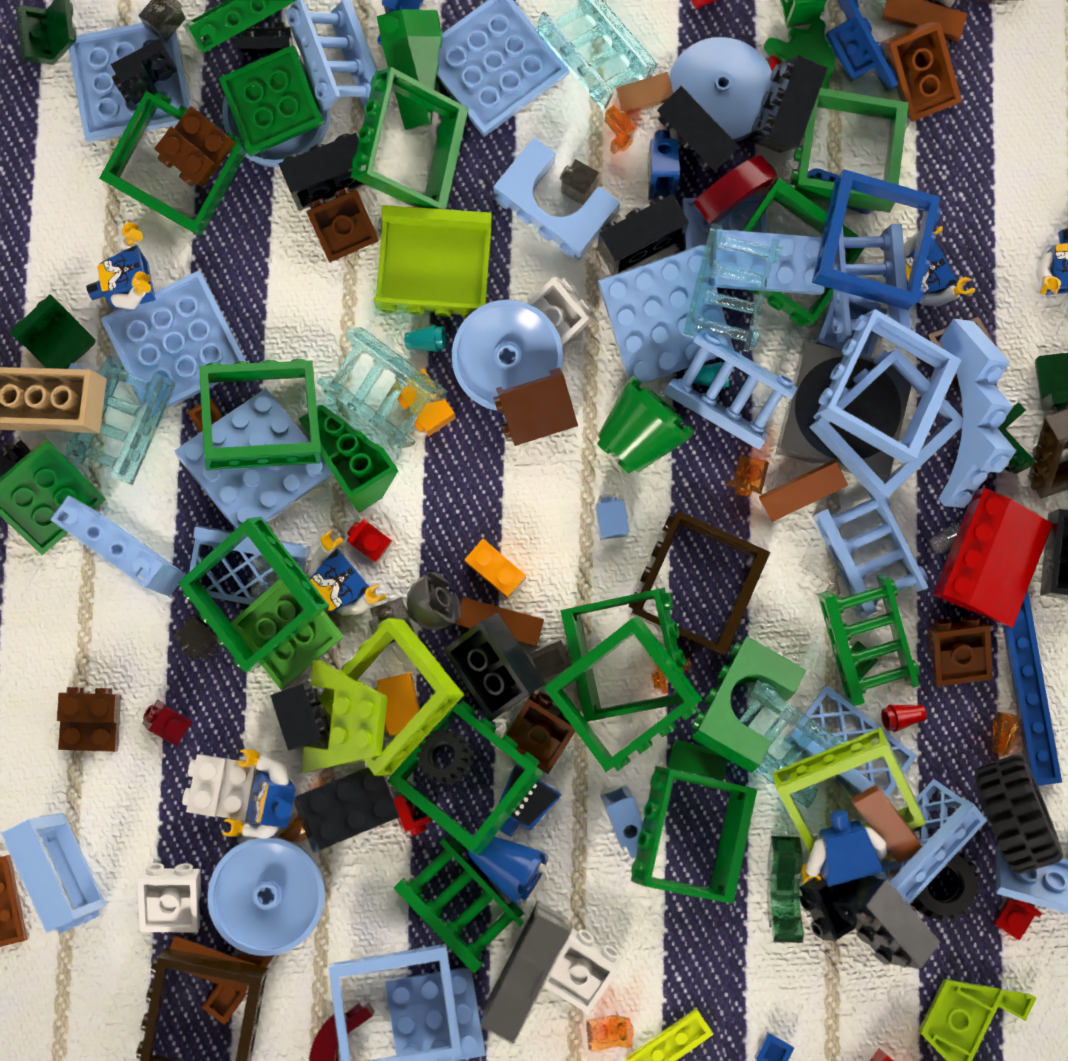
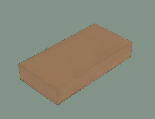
M668 71L616 88L623 116L664 104L674 93Z

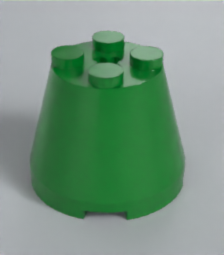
M632 376L623 386L598 433L600 440L597 442V445L608 455L614 453L620 459L617 463L629 474L633 471L641 472L688 441L695 433L689 425L685 427L681 425L684 421L682 417L648 387L641 389L639 386L642 382L635 376Z

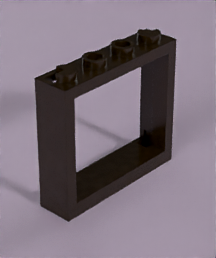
M1068 409L1045 417L1042 430L1040 431V437L1033 457L1035 464L1030 468L1028 475L1031 481L1030 488L1034 491L1036 490L1040 499L1068 490V460L1059 463L1065 443L1068 441Z
M677 510L674 517L669 515L662 530L667 533L663 542L657 541L651 556L655 557L652 567L646 566L640 578V582L644 583L641 592L652 589L679 526L752 557L753 560L716 643L678 626L680 638L723 657L727 654L771 552ZM646 600L628 605V607L633 609L630 614L631 616H640L644 622L661 629L659 617L642 610Z
M165 948L158 957L154 958L151 966V974L155 976L153 985L149 986L146 995V1003L150 1004L148 1013L144 1014L141 1023V1031H145L143 1041H140L138 1045L136 1059H140V1061H183L153 1055L167 970L169 968L249 984L235 1061H252L268 968Z

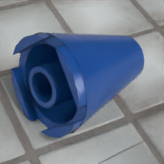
M496 836L480 856L469 850L467 857L513 903L519 906L521 905V898L526 901L542 876L539 867L541 863L546 866L549 858L548 854L543 851Z

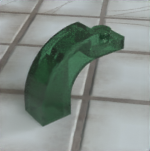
M771 836L767 868V911L773 942L803 943L804 930L800 910V875L803 853L800 837Z

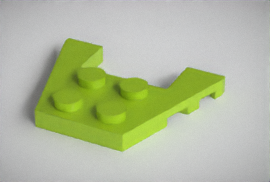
M313 660L310 686L334 689L328 749L304 746L301 772L310 773L336 767L337 765L382 756L388 697L368 685L348 677L343 671L332 668L325 661Z
M943 979L918 1031L946 1061H972L998 1007L1026 1021L1037 997L1024 992Z

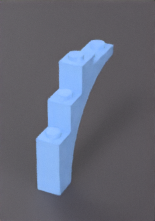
M953 318L939 342L946 351L961 359L956 374L962 396V435L956 463L949 481L938 499L943 506L965 508L972 500L976 490L987 479V475L990 472L1001 473L1009 464L1016 450L998 430L1013 408V405L995 386L1010 361L975 322Z

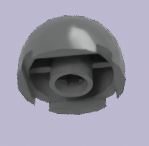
M430 572L416 580L407 593V612L410 619L428 630L446 628L454 624L461 617V606L456 593L450 594L446 588L450 586V583L443 576Z

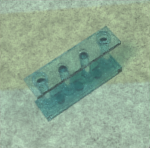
M577 0L575 4L577 7L554 21L546 11L542 12L536 26L539 37L547 42L589 92L591 99L597 102L603 110L608 107L614 94V88L633 76H636L639 80L652 77L658 63L604 0ZM582 16L586 17L594 27L570 41L561 29ZM602 36L611 47L587 61L578 49L595 38ZM619 56L628 67L604 81L595 69L612 58Z
M712 223L683 336L694 338L695 332L701 333V331L745 341L743 351L749 352L750 346L756 347L760 330H756L755 327L772 264L779 263L783 247L777 246L779 239L775 238L772 239L771 246L769 247L726 236L727 233L722 232L723 226ZM724 247L767 258L763 275L719 264L720 261L714 260L717 249L723 250ZM717 275L760 286L756 303L712 292V289L707 288L709 278H715ZM711 303L751 313L752 318L749 329L744 330L704 320L705 317L700 316L702 305L708 306Z
M350 327L345 337L352 342L351 346L353 348L334 379L332 377L319 378L317 384L324 388L323 392L327 396L340 400L386 435L388 442L397 448L414 446L416 441L408 436L407 433L426 403L442 401L448 391L363 327ZM367 353L374 358V365L354 395L343 384L360 356ZM388 369L395 374V382L376 411L364 401L383 370ZM411 386L417 391V398L397 427L387 420L386 416L404 387Z
M108 355L100 368L99 374L107 378L102 419L109 406L134 416V421L128 432L101 422V434L124 443L117 458L91 448L96 433H74L72 439L67 444L65 457L81 465L88 458L113 469L110 474L111 477L133 485L176 382L154 372L151 380H147L123 371L124 366L122 362ZM119 381L146 391L140 406L113 396Z
M759 680L756 681L750 692V695L755 700L739 719L741 723L749 727L764 706H766L779 716L764 734L766 738L772 740L771 744L788 723L803 733L782 759L775 758L767 750L761 765L755 770L774 785L772 772L793 764L812 740L825 750L847 742L841 736H834L778 695L771 685L763 684ZM813 784L791 793V795L797 802L808 809L815 801L818 788Z

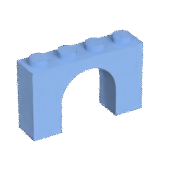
M533 137L493 186L495 201L505 209L509 207L515 211L517 218L524 224H532L538 229L537 232L542 238L549 242L553 240L560 246L561 252L567 257L572 258L574 256L580 260L599 237L601 228L611 222L619 212L621 202L598 186L577 212L569 216L557 217L544 212L537 205L533 194L538 183L555 164L556 153Z

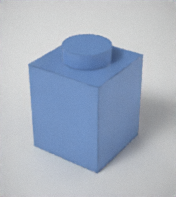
M617 497L600 499L601 503L595 506L600 540L627 537L629 529L624 500L617 501Z

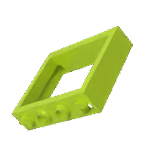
M387 618L377 626V631L372 637L361 644L359 652L342 666V671L348 677L357 681L394 639L436 692L382 751V756L364 760L375 776L392 775L464 695L404 619ZM324 688L325 691L318 697V700L332 718L334 689Z
M882 728L772 772L776 789L810 853L816 841L791 793L882 756L908 806L898 810L899 814L911 830L926 824L920 806ZM868 823L863 824L864 827H870Z

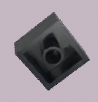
M300 684L270 695L288 751L304 748V746L329 739L327 732H330L329 721L326 715H321L318 705H321L318 700L320 694L317 688L313 689L309 684Z

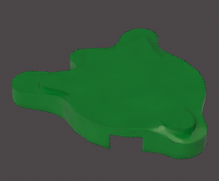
M822 19L813 20L807 29L791 28L788 32L789 42L773 37L766 40L763 46L764 51L769 55L772 54L777 57L781 63L800 55L827 67L828 69L821 88L829 89V80L835 67V56L825 39L826 23Z

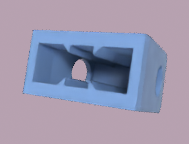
M624 786L600 797L620 847H627L630 857L635 858L638 848L637 839L642 830L643 821L633 795L628 787Z

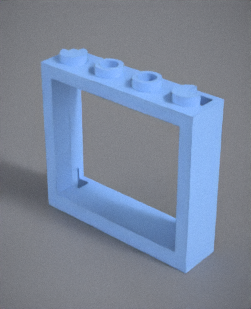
M874 309L864 316L860 315L853 327L856 330L854 336L843 347L842 354L844 357L841 363L835 366L830 375V378L833 380L829 388H826L819 398L821 406L817 414L898 461L906 463L917 459L961 359ZM871 330L935 367L929 381L931 384L927 392H924L901 443L836 406Z
M896 347L889 353L884 350L873 360L876 365L870 371L865 368L853 378L856 384L849 390L844 387L836 406L843 410L891 364L921 397L924 392H927L931 383ZM944 398L937 414L945 423L924 442L917 459L902 463L884 481L873 472L829 424V420L816 414L813 416L816 421L810 426V429L879 502L887 499L962 427L963 418Z
M70 496L66 498L51 518V521L147 589L170 597L179 585L178 582L186 575L99 511Z
M64 813L27 819L0 833L46 934L54 930L61 934L101 916L98 910L107 905ZM40 837H42V839H43V842H44V844H45V846H46V848H47V850H48V853H49V855H50V857H51V859H52V861H53V863H54V866H55V868H56V870H57V872H58V874H59V877H60V879H61V881H62V883H63V885H64V887H65V890H66V892H67V894H68V896H69V898H70V901H71V903H72V905H73V907H74L75 910H73L72 907H71V905H70V902H69V900H68V898H67V896H66V894H65V891H64V889H63V887H62V885H61V883H60V881H59V878H58V876H57V874H56V872H55V870H54V867H53V865H52V863H51V861H50V859H49V857H48V854H47V852H46V850H45V848H44V846H43V843H42Z
M445 944L329 963L341 1061H351L340 977L439 961L451 1046L367 1061H456V1057L462 1056L447 947Z

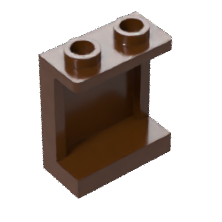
M560 368L549 370V376L505 390L502 387L496 388L498 396L493 398L498 414L504 413L506 422L501 423L506 439H512L514 446L578 426L564 374Z

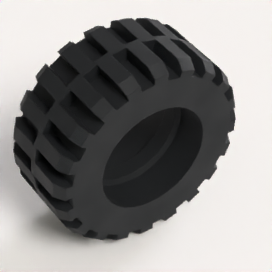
M1015 754L978 767L974 772L977 789L993 833L1010 869L1014 873L1023 874L1060 862L1063 858V851L1040 789L1025 758L1022 755Z

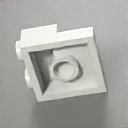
M553 277L527 303L542 311L551 320L560 336L562 346H564L594 319L591 314L593 308L585 299L578 300L572 293L575 291V287L569 280Z
M203 754L197 755L196 760L192 759L190 761L188 776L193 778L191 788H186L183 795V805H187L186 812L245 821L257 767H240L237 764L238 760Z
M160 863L149 864L146 868H143L137 878L140 932L198 933L200 928L199 900L201 897L200 869H193L191 864H179L175 869H166Z
M572 928L544 986L587 1014H590L618 972L622 960L618 958V952L614 948L607 945L602 948L593 942L594 938L589 932L585 930L577 932Z

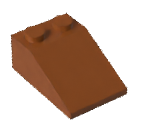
M928 22L879 42L884 49V58L888 66L891 65L896 71L898 85L895 89L902 102L909 103L907 115L910 122L962 102L941 23Z

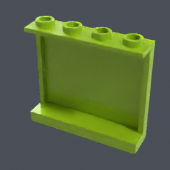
M382 205V232L376 297L373 299L376 309H380L383 313H396V310H403L411 315H423L424 312L435 313L438 317H451V314H459L466 318L474 310L486 304L492 213Z

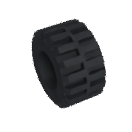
M959 850L945 865L949 867L954 877V885L951 892L944 898L934 899L929 894L926 886L910 905L915 907L918 912L935 920L948 921L949 918L957 920L960 918L959 914L967 915L971 911L968 908L970 904L975 906L978 900L974 899L975 894H981V888L977 887V882H981L980 875L975 873L978 869L977 866L969 861L971 859L969 856L961 853Z

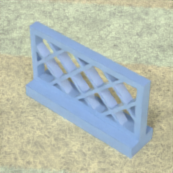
M206 526L195 527L193 535L195 543L190 571L203 560L200 556L202 544L212 546L215 549L233 531ZM247 536L233 549L239 551L246 560L243 564L233 569L224 557L222 562L230 573L218 581L211 570L207 573L214 583L206 588V591L212 598L251 605L257 599L252 597L247 588L258 581L261 582L266 591L270 588L263 577L271 573L273 568H270L262 575L252 561L262 554ZM279 540L292 558L299 562V567L302 571L305 572L311 546ZM246 553H251V554H256V555H254L253 557L249 558ZM248 564L257 578L245 586L236 572ZM231 575L241 588L233 595L227 594L220 585L221 582ZM216 587L219 592L211 591V589ZM244 592V594L246 595V597L237 596V595H239L240 593Z
M825 685L793 730L789 731L784 741L808 758L829 749L828 737L841 736L842 743L848 741L847 735L860 734L862 736L881 727L832 688ZM826 695L835 701L837 712L823 714L821 702ZM817 708L818 714L812 715ZM853 715L856 717L859 730L846 732L843 716ZM838 716L840 732L827 734L824 718ZM819 718L821 734L811 735L803 728L808 719ZM882 728L889 744L893 746L891 747L892 750H898L907 757L900 766L905 774L917 755ZM870 761L865 763L866 770L857 771L853 768L831 777L854 796L875 785L873 773H887L888 785L883 791L887 798L897 785L886 761V768L872 770Z
M935 779L916 797L926 824L912 831L921 830L920 842L923 847L911 859L901 863L897 861L889 863L886 858H883L881 864L882 874L872 875L874 878L888 880L890 870L901 869L889 882L908 905L987 821L975 804L967 799L965 801ZM937 790L941 792V801L929 803V798ZM960 806L952 816L947 817L949 807ZM941 809V818L928 821L929 811ZM940 826L938 831L928 838V829Z

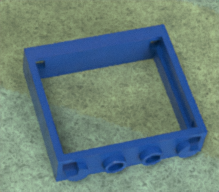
M843 169L834 182L812 283L909 310L917 302L921 301L924 294V286L921 285L923 276H926L930 267V260H927V257L936 238V235L933 234L934 225L937 224L941 215V208H938L940 197ZM850 190L924 211L907 290L833 269Z

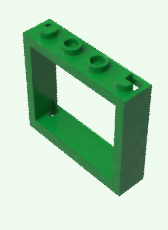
M226 0L183 24V27L196 50L205 53L297 0ZM205 36L206 40L201 41L200 38Z
M392 67L375 72L371 79L369 100L364 109L365 118L363 126L358 135L359 144L357 152L352 161L353 170L351 178L413 207L446 209L468 108ZM391 89L442 116L424 195L373 171Z
M821 88L800 146L794 152L793 161L798 163L797 169L792 170L791 185H794L795 190L810 200L830 203L834 182L807 178L817 107L891 119L883 180L899 185L909 103ZM850 190L847 206L890 213L896 202Z
M146 91L99 179L194 234L202 236L247 153L246 148L241 145L242 140L230 132L227 133L237 144L233 147L227 162L196 219H191L120 178L156 109L164 111L179 121L188 110V108L180 105L179 109L170 105L172 100L159 92L154 96Z
M779 178L769 188L741 229V231L751 232L772 200L778 202L822 235L827 212ZM843 225V237H860ZM844 248L845 252H847L845 255L846 264H854L864 248ZM824 287V293L818 295L807 311L782 292L748 290L753 294L762 295L768 300L767 303L772 308L784 311L790 316L789 318L794 324L801 327L805 326L806 328L815 323L833 296V289Z
M297 358L285 362L266 360L262 363L239 361L234 364L208 363L207 365L199 366L206 470L320 463L321 449L313 360ZM305 378L311 442L213 448L209 383Z
M262 517L248 518L178 582L183 589L184 596L195 605L200 612L201 619L210 625L216 633L219 643L228 649L233 656L235 664L240 669H243L245 673L261 667L329 607L328 603ZM247 536L304 609L255 654L199 581Z
M665 587L560 610L572 665L589 652L581 614L655 599L666 652L684 674L682 667L685 666V657L681 649L678 650L676 638H679L677 623L672 621L670 610L673 609L670 594L665 591ZM589 669L576 679L583 717L586 722L684 703V700L675 690V694L601 708L593 669Z
M640 616L631 618L544 687L605 772L612 768H615L618 772L629 764L631 760L628 756L636 750L639 754H642L654 745L651 741L653 737L657 734H660L662 738L676 728L673 722L681 716L684 720H687L699 710L696 705L703 700ZM635 635L684 700V703L612 757L566 695L564 689L631 636Z
M462 700L460 704L456 703L431 732L435 730L440 732L441 729H447L458 715L525 769L475 835L471 834L407 780L417 768V762L420 761L417 758V752L422 751L419 745L394 771L387 782L469 851L480 856L544 772L537 767L540 761L528 752L524 755L516 750L518 744L506 734L502 738L495 734L494 731L497 727L484 717L481 721L475 718L473 714L476 710Z
M655 766V771L650 779L651 789L648 802L644 807L642 830L637 839V853L631 866L632 875L630 881L648 888L733 904L757 789ZM673 779L730 792L710 888L652 877Z

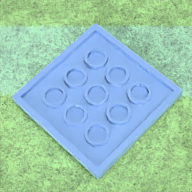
M487 0L442 33V47L439 49L438 56L439 70L436 73V78L456 102L468 108V118L484 137L569 75V68L513 0Z
M173 17L76 36L75 43L69 48L84 138L87 143L122 136L139 103L134 105L132 100L126 103L111 76L115 75V72L110 64L158 39H161L177 72L173 73L169 79L157 81L154 85L159 93L172 100L170 105L179 109L180 105L188 109L190 108V97L176 23ZM157 108L145 131L175 126L179 120Z
M699 245L597 280L627 381L632 376H635L643 384L689 368L701 347L693 342L700 331L715 334L720 338L722 344L734 350L717 288L712 287L713 274L705 245ZM710 352L706 361L717 358L718 356Z
M200 270L154 292L155 301L138 304L133 310L121 308L101 318L102 324L149 417L201 393L199 366L207 365L208 363L224 365L246 361ZM221 382L209 383V388Z
M266 388L212 424L213 448L310 442ZM203 431L174 450L175 455L235 530L248 518L262 517L267 523L333 476L332 471L322 456L318 464L206 470Z

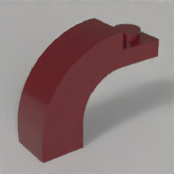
M762 155L756 156L728 172L705 190L693 203L709 224L720 222L752 195L760 191L769 190L772 184L778 180L777 172Z
M369 1002L364 1006L357 1003L345 1012L347 1016L345 1018L347 1034L374 1015L375 1010ZM335 1012L318 1031L311 1047L309 1061H339V1042Z

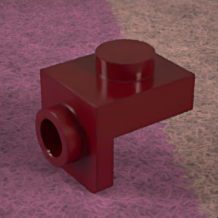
M156 700L154 705L151 704L146 709L142 724L148 731L177 746L192 721L169 708L162 701Z

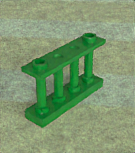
M883 574L876 575L879 587L841 599L829 591L817 594L846 700L853 706L865 703L863 694L866 693L867 689L902 678L912 687L919 686L917 679L920 676L919 667L916 661L912 660L895 596H898V589L894 580H890L889 577ZM879 598L883 599L886 614L848 626L846 623L843 624L841 613H844V609ZM890 625L893 641L858 652L850 650L848 640H851V636ZM897 651L901 667L864 679L858 677L855 667H858L859 663Z
M444 837L439 843L445 849L414 880L411 878L407 881L403 877L393 888L462 962L475 973L483 964V960L480 958L483 955L482 951L512 921L521 927L524 924V919L521 917L524 912L516 903L512 901L508 903L461 854L464 849L453 837L450 840ZM454 857L465 870L434 901L430 900L427 902L420 895L423 891L421 888ZM474 878L485 891L454 922L450 921L447 923L440 916L443 912L441 909ZM494 900L505 912L474 943L470 942L467 944L460 937L463 934L461 930Z

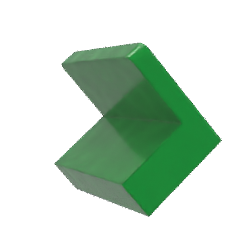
M673 740L667 768L724 780L728 759L705 746Z

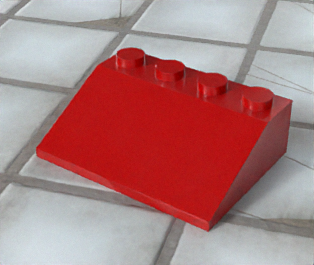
M986 488L976 490L968 504L933 595L1013 628L1053 523L1008 497Z

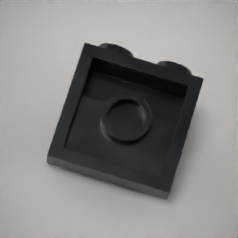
M271 22L268 28H258V23L238 33L236 37H233L234 49L239 53L278 52L293 45L292 30L290 27H286L284 22Z
M161 39L110 64L115 72V75L111 76L117 89L121 92L126 103L132 100L134 105L140 103L146 91L153 95L158 92L154 85L155 82L165 81L173 73L177 72Z
M820 874L821 881L816 882L814 877L799 887L802 893L799 900L802 907L811 913L814 920L811 922V928L814 934L822 940L835 942L855 929L850 923L844 921L839 916V910L832 903L847 881L828 886Z

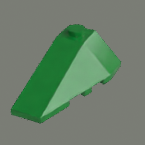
M401 9L377 16L381 44L388 68L392 67L434 90L436 73L439 70V49L442 47L443 39L438 11ZM395 92L403 126L406 131L432 124V110Z
M321 404L317 407L321 456L355 509L360 513L384 497L398 473V469L382 446L372 442L365 434L355 430L345 420ZM307 413L300 417L299 421L310 437Z

